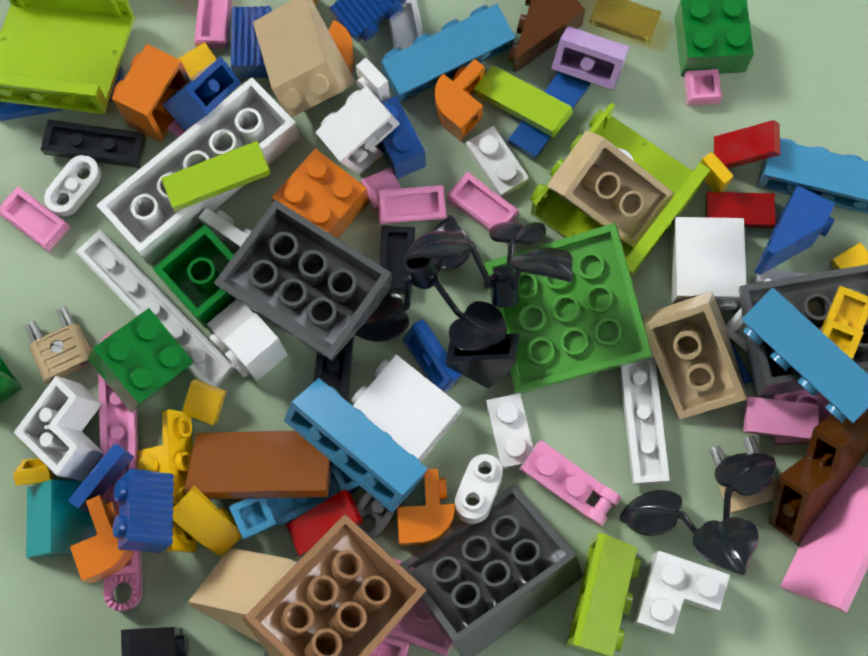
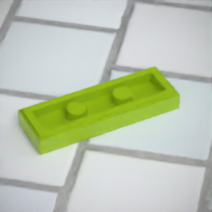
M494 65L490 67L474 87L476 96L553 138L573 114L572 107Z
M257 140L161 179L172 208L176 212L271 175V172Z

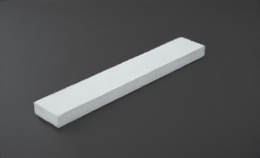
M101 230L75 251L136 316L148 308L152 310L192 359L193 364L188 370L198 380L218 388L236 371V368Z

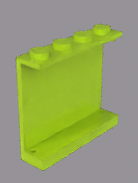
M9 0L11 5L0 32V102L105 114L135 20L128 0Z
M611 102L604 112L601 109L596 112L589 123L591 127L589 131L604 137L615 147L629 152L634 162L675 193L634 248L621 240L632 278L669 230L675 217H679L704 184L711 169L700 162L693 171L613 117L615 104ZM579 134L569 149L570 151L580 140L582 134ZM559 159L550 172L552 178L564 162L563 159ZM541 183L530 197V200L533 201L530 214L564 238L602 227L548 188V183L546 185Z

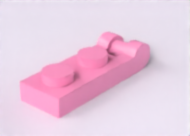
M542 440L537 442L519 469L590 522L601 528L608 519L606 514L611 506L616 507L621 499L618 493L604 486ZM591 493L600 498L594 507L586 503Z

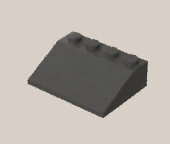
M275 199L216 279L214 285L332 361L374 313L393 286L390 271Z
M868 264L742 285L739 287L742 317L773 287L821 331L838 286H843L868 296ZM867 318L862 330L864 333L852 360L868 374ZM745 334L749 367L758 398L806 390L797 382L802 376L792 366L785 371L770 357L774 350L765 341L758 346Z
M514 484L495 497L490 513L485 520L477 524L460 521L442 537L429 543L399 564L427 590L420 599L460 656H476L583 578L577 555Z

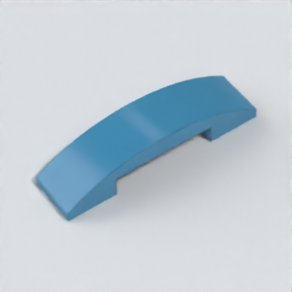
M332 463L328 497L246 498L229 506L243 540L291 522L344 489L351 493L361 488V486Z

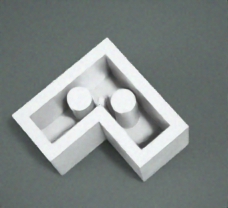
M365 86L362 90L353 92L347 98L346 104L337 113L334 112L325 117L316 134L342 164L360 176L384 154L377 144L400 123L379 98Z
M237 299L207 323L214 333L209 337L210 340L222 353L227 349L229 350L225 355L244 378L250 374L257 382L288 356L279 338L258 314L253 313L245 304Z
M55 376L14 431V434L57 476L83 480L103 454V451L82 432L102 403L81 383Z
M662 551L652 554L632 624L666 636L673 635L683 603L709 612L720 611L730 574Z

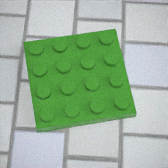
M615 223L514 254L515 257L521 253L528 254L530 250L535 248L547 247L566 250L572 255L573 259L572 283L522 272L519 281V303L507 308L496 307L504 317L507 327L506 334L519 333L520 336L517 362L510 369L516 394H524L653 358L619 231ZM507 256L484 263L489 276L493 274L494 268L507 266Z

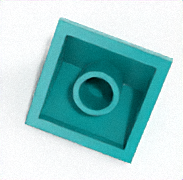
M48 480L27 487L26 558L71 556L70 546L97 535L90 512L86 513L79 510L69 502V498L83 481Z

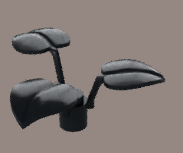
M449 215L431 231L461 232L465 234V241H470L468 235L458 225L452 215ZM469 251L464 256L454 259L414 258L407 261L405 256L403 266L408 275L403 278L405 283L404 303L398 294L388 292L374 313L355 335L373 342H385L401 335L410 323L409 317L404 311L408 310L411 305L412 285L424 290L435 286L453 313L459 318L451 324L449 337L452 344L461 351L478 352L498 345L504 340L507 327L499 309L488 302H473L464 313L461 312L439 282L438 272L440 268L453 270L460 267L470 257L471 252Z
M507 221L495 224L490 228L489 237L493 241L509 242L507 266L494 268L491 276H489L474 242L465 241V234L461 232L434 231L427 233L415 240L406 254L407 261L414 258L454 259L462 257L470 251L484 279V287H491V303L501 308L512 307L519 303V281L522 272L555 278L570 283L573 280L572 255L566 250L547 247L535 248L530 250L528 254L521 253L514 257L516 243L531 245L545 237L546 226L540 222H529L526 224L520 221Z
M739 453L725 458L718 464L715 469L716 482L721 486L727 487L724 492L723 521L721 522L711 520L697 529L684 511H679L683 505L681 496L668 490L649 491L636 497L620 514V522L625 523L636 533L646 536H658L672 530L677 524V518L681 519L693 533V546L700 556L720 568L744 576L750 558L757 547L759 534L757 527L752 522L738 517L730 518L731 496L734 491L743 496H751L766 488L774 477L776 461L773 456L770 457L767 454Z

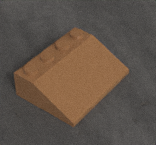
M344 514L242 620L269 656H369L427 590Z

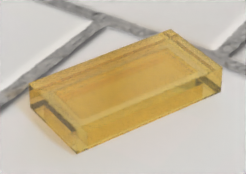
M597 0L589 24L650 44L661 11L628 0Z

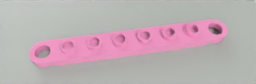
M110 332L108 333V335L103 336V339L100 340V342H102L104 339H106L113 333ZM98 373L99 401L102 403L99 407L100 450L103 451L100 460L115 443L134 456L102 496L110 502L114 501L119 509L120 502L114 500L115 484L128 470H138L137 409L132 413L128 410ZM134 551L132 558L122 570L104 578V601L108 607L116 611H130L141 601L143 593L141 551ZM121 583H128L133 591L131 599L120 604L114 598L115 588Z

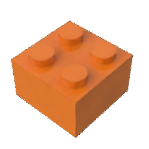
M146 44L142 52L136 54L133 58L131 69L124 80H120L115 86L112 100L129 127L162 143L169 132L167 127L174 120L172 115L163 106V103L190 79L181 60Z
M316 148L271 197L273 202L276 199L337 239L370 203L367 188Z

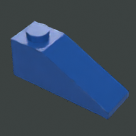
M797 185L779 217L754 272L762 275L810 248L819 234L825 237L835 220L830 217L835 203Z

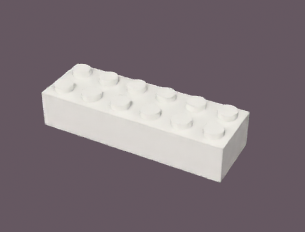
M251 77L207 116L195 123L99 202L97 207L144 261L150 265L201 222L198 217L206 207L211 211L216 210L243 187L240 186L175 212L162 182V177L257 140L267 165H269L300 139L296 122Z

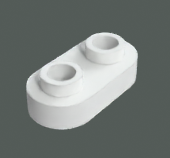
M83 155L74 157L45 191L44 201L54 214L61 217L74 214L101 180L102 173L95 160ZM90 172L88 178L81 179L83 173ZM69 197L67 204L60 205L63 198Z
M487 454L478 455L468 464L455 497L456 514L466 523H480L490 513L503 475L502 465L494 456ZM488 467L491 469V472L489 474H481L479 469ZM469 498H476L479 503L475 506H470L466 501Z

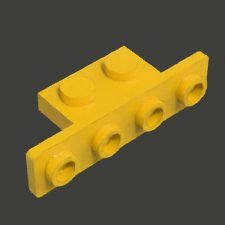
M168 409L162 411L163 445L138 450L137 458L138 470L171 473L174 475V491L172 494L174 505L185 495L184 489L193 449L191 417L184 412ZM172 521L173 542L167 548V551L181 553L196 552V539L189 535L175 521Z

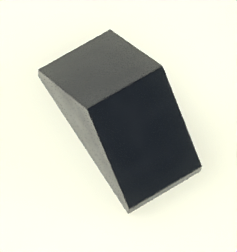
M519 333L506 334L504 340L498 345L478 352L461 351L450 341L446 358L447 367L489 389L516 364L520 342Z

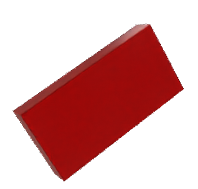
M775 120L714 136V154L727 169L780 156V124Z
M707 192L705 195V217L744 218V228L773 229L776 225L775 194Z
M345 489L286 524L299 556L303 557L344 514L357 526L363 523L350 491Z

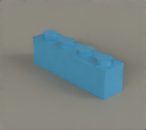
M498 4L489 8L487 5L480 6L472 11L470 17L460 22L458 19L452 20L441 28L442 31L432 36L429 33L423 34L412 42L413 45L403 50L401 47L387 52L384 55V59L381 60L380 70L388 80L389 87L393 95L397 96L399 102L401 103L436 86L442 74L452 78L463 65L467 67L474 59L482 63L511 49L516 37Z
M781 138V155L763 160L757 184L758 188L792 195L797 185L834 202L836 207L868 214V161H864L861 157L852 154L840 155L831 153L824 147H807L798 145L791 139Z
M773 287L741 319L747 325L743 332L758 346L765 341L774 350L770 357L785 371L792 366L802 376L797 382L813 397L820 392L830 402L825 408L841 423L847 418L854 423L868 409V374Z
M320 378L313 382L290 404L284 422L391 513L412 493L428 470L416 456L409 454L387 432L378 428L366 418L361 410L354 408L333 387L328 386Z

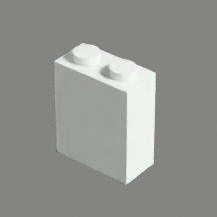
M675 217L670 227L671 305L712 291L720 311H731L740 307L739 287L747 285L744 218Z
M395 355L391 361L386 359L379 365L374 373V376L377 378L368 388L364 385L357 391L352 399L353 407L361 410L366 418L382 431L387 432L397 444L422 462L460 416L462 406L402 358Z

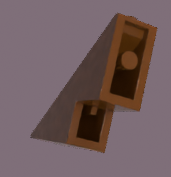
M577 0L525 1V6H529L527 15L521 14L517 34H521L519 43H512L508 62L514 63L515 73L557 44L568 26L576 29L582 26L585 8Z
M868 409L854 423L848 418L841 423L834 415H831L814 427L807 455L779 475L768 524L795 543H799L868 452Z

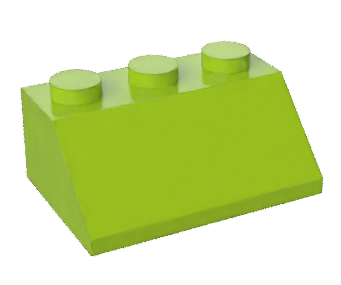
M599 532L591 539L566 646L602 656H613L614 651H621L625 636V630L620 629L623 614H629L633 600V594L628 593L630 579L637 578L641 564V558L636 557L638 547Z

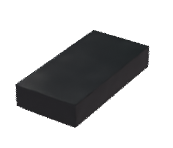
M381 227L380 266L392 273L393 286L388 292L405 294L403 278L408 274L403 266V260L408 249L415 241V227ZM413 285L411 287V295H413Z

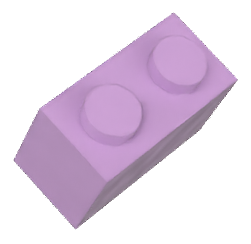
M568 26L560 38L551 69L614 90L630 47Z

